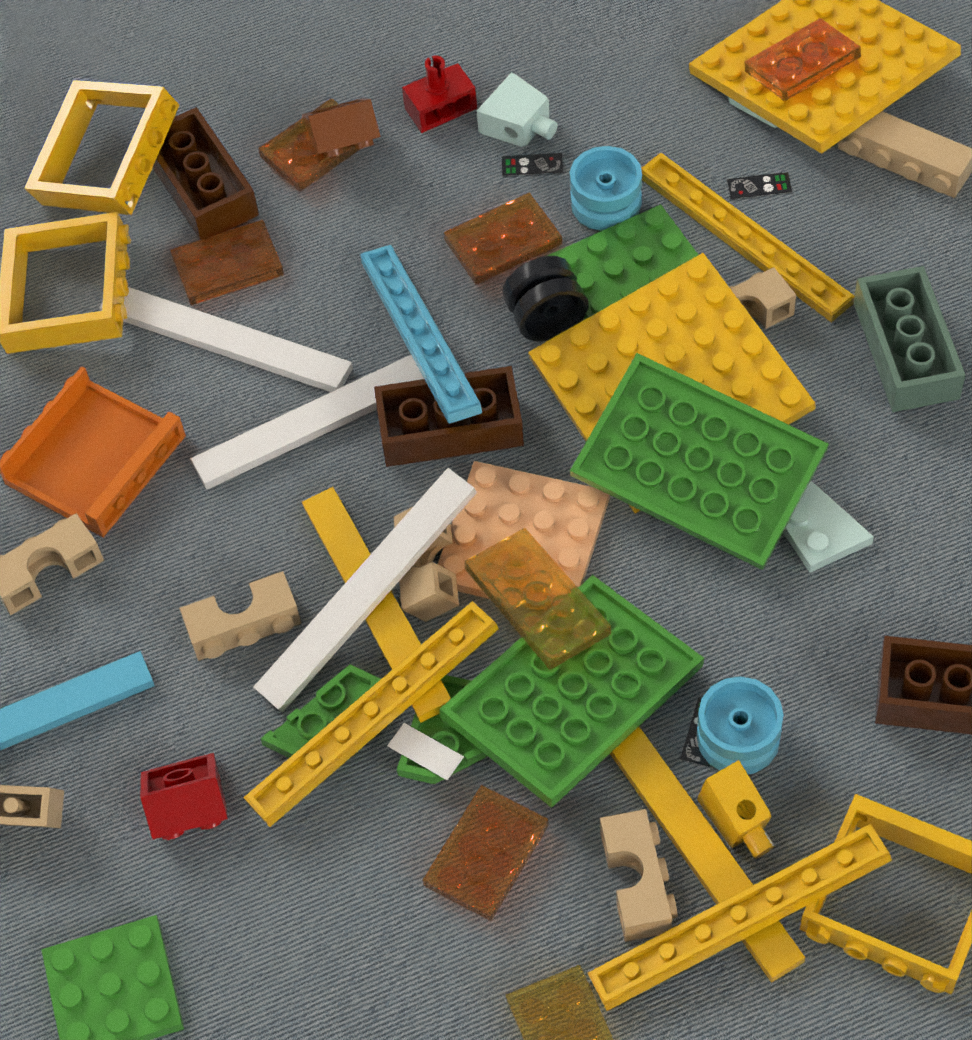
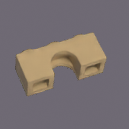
M774 267L763 273H756L749 280L734 287L730 286V289L750 316L758 319L765 329L794 315L796 294Z
M412 507L394 516V528ZM451 524L445 528L399 581L402 610L425 622L459 606L456 574L433 562L436 554L442 548L452 544Z
M77 513L67 519L58 521L53 527L36 537L28 538L22 545L5 555H0V600L10 615L42 598L35 579L38 573L45 567L51 565L62 566L68 570L74 579L104 561L97 542Z
M283 571L249 583L253 600L249 608L239 614L223 612L218 607L214 596L179 608L198 661L205 658L219 657L227 650L239 646L252 645L261 638L275 633L288 632L294 626L302 624L297 605Z
M646 809L600 818V834L608 869L627 866L635 869L642 877L635 886L616 890V905L625 942L657 936L671 929L672 918H677L678 912L674 895H666L664 882L669 881L665 858H658L655 849L656 845H660L656 822L649 823Z

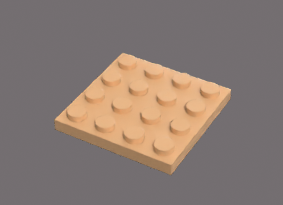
M474 461L467 482L475 488L477 493L453 519L451 524L452 544L443 548L438 565L456 574L458 592L550 613L583 584L610 495L594 487Z

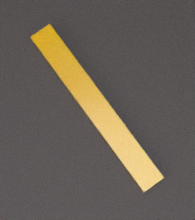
M659 153L641 168L642 181L763 272L774 267L799 299L831 323L854 304L855 296L663 153Z
M331 487L302 501V505L342 580L346 583L371 554L334 487ZM390 591L369 614L365 622L392 670L416 650L421 643L392 591ZM440 680L411 706L420 723L440 714V708L451 697Z
M473 601L470 602L243 797L245 801L271 827L499 630L497 623Z
M638 727L610 755L717 905L753 886L642 729ZM780 921L741 940L771 983L805 962L806 957Z
M870 823L588 972V975L606 1011L887 864L892 861L891 855Z

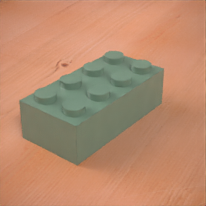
M924 266L857 278L854 306L892 413L959 400L966 375Z

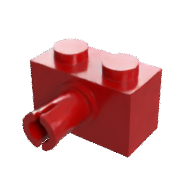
M432 56L433 66H431L429 57L425 60L424 65L427 77L402 87L405 110L421 133L477 109L476 88L458 63L445 68V60L441 56Z

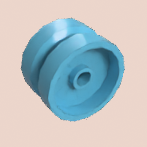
M602 146L583 152L573 161L570 169L572 213L580 223L590 229L603 231L639 214L642 206L641 165L634 155L622 148Z
M741 676L726 678L711 686L701 699L697 727L699 750L708 764L720 771L739 760L747 774H755L767 767L777 755L781 739L784 715L779 698L770 687L762 682Z

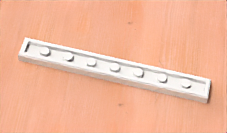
M128 287V296H124L127 319H124L123 322L329 392L343 387L353 370L352 362L130 287Z
M409 355L190 458L192 465L204 487L208 490L377 410L375 386L421 380L424 377L412 355Z
M447 468L253 688L283 713L476 495L477 491L450 468Z

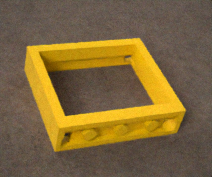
M73 80L24 189L43 206L106 213L118 212V214L132 215L180 105L164 87ZM98 104L146 108L110 189L62 184Z
M118 212L4 230L0 273V343L7 354L122 337L123 321L127 319L124 296L129 294L128 282L125 277L126 270L130 269L127 244L131 243V238L128 234L129 226L128 224H123ZM106 241L102 311L22 322L28 252Z
M858 794L854 795L834 842L855 832L857 827L863 828L871 823L878 836L972 874L971 840ZM828 895L806 906L802 915L800 930L806 932V935L813 941L821 944L830 942L843 948L847 955L855 959L866 960L867 958L881 964L882 968L892 975L899 977L907 975L920 981L924 988L932 992H946L952 995L972 944V910L947 969L820 915Z

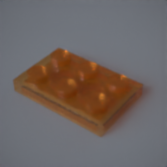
M819 18L744 62L745 72L783 101H786L860 58L861 46Z
M330 98L313 111L338 105V103ZM303 118L258 148L260 157L299 192L360 150L356 149L353 144L343 147V154L325 158L324 153H315Z
M530 192L444 232L445 242L476 285L562 245V235Z
M263 219L170 249L190 306L284 275L282 264Z
M481 785L422 880L423 886L492 921L548 828V818Z

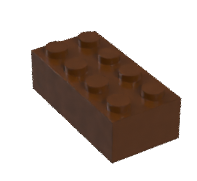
M195 107L174 117L152 168L200 241L204 242L259 216L254 190L198 108Z
M512 366L464 373L481 403L482 414L450 424L447 422L425 379L375 386L374 391L386 467L524 446L523 424Z
M884 635L879 659L875 724L972 735V645Z

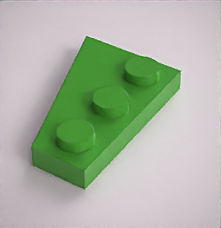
M349 664L316 692V697L300 710L296 708L286 717L287 721L274 732L270 730L260 738L262 745L290 758L381 680V678Z

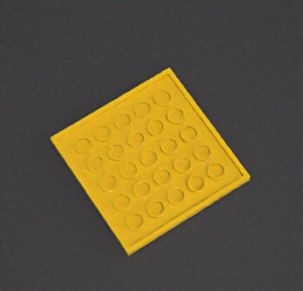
M782 0L689 63L690 74L822 154L961 55V45L879 0Z
M704 253L699 254L528 352L529 359L585 441L588 440L636 353L788 425L816 409L815 401ZM629 505L630 508L632 509V511L634 512V514H636L637 512L641 511V510H639V509H637V508H635V507Z

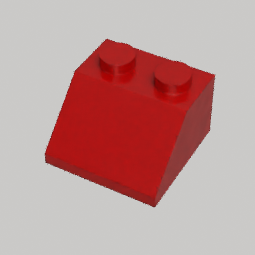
M214 753L141 772L140 799L152 840L161 837L163 840L175 839L183 835L184 831L198 827L201 830L212 829L220 825L223 820L228 819L226 801Z

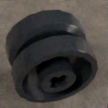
M542 256L526 262L515 269L507 278L502 288L503 298L509 310L514 314V320L520 333L526 339L533 341H548L580 323L589 309L588 298L582 287L578 284L572 267L566 259L558 256Z

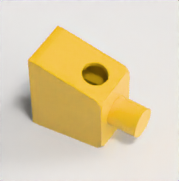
M738 760L708 777L702 786L697 801L728 845L734 848L744 842L755 859L773 849L775 846L764 830L772 817L771 813L741 762Z

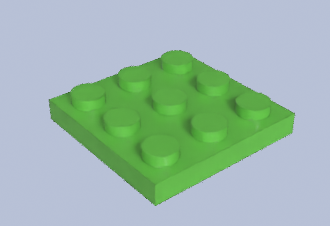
M157 915L41 949L59 1040H151L184 1030Z

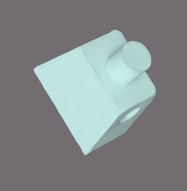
M512 72L477 110L479 133L520 147L526 146L536 134L548 140L551 139L558 126L556 121L549 119L548 98Z

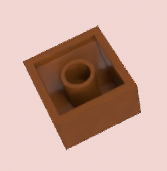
M360 98L302 114L315 153H324L325 158L343 154L342 148L353 144L356 149L374 145L373 139L381 137L372 102L369 98Z

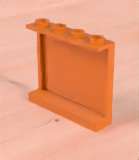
M81 366L73 376L66 380L62 390L56 397L44 406L42 413L32 425L24 429L21 438L15 445L2 455L0 459V474L7 486L62 516L69 518L77 513L88 530L104 538L186 435L179 416L168 412L162 418L90 381L86 368Z

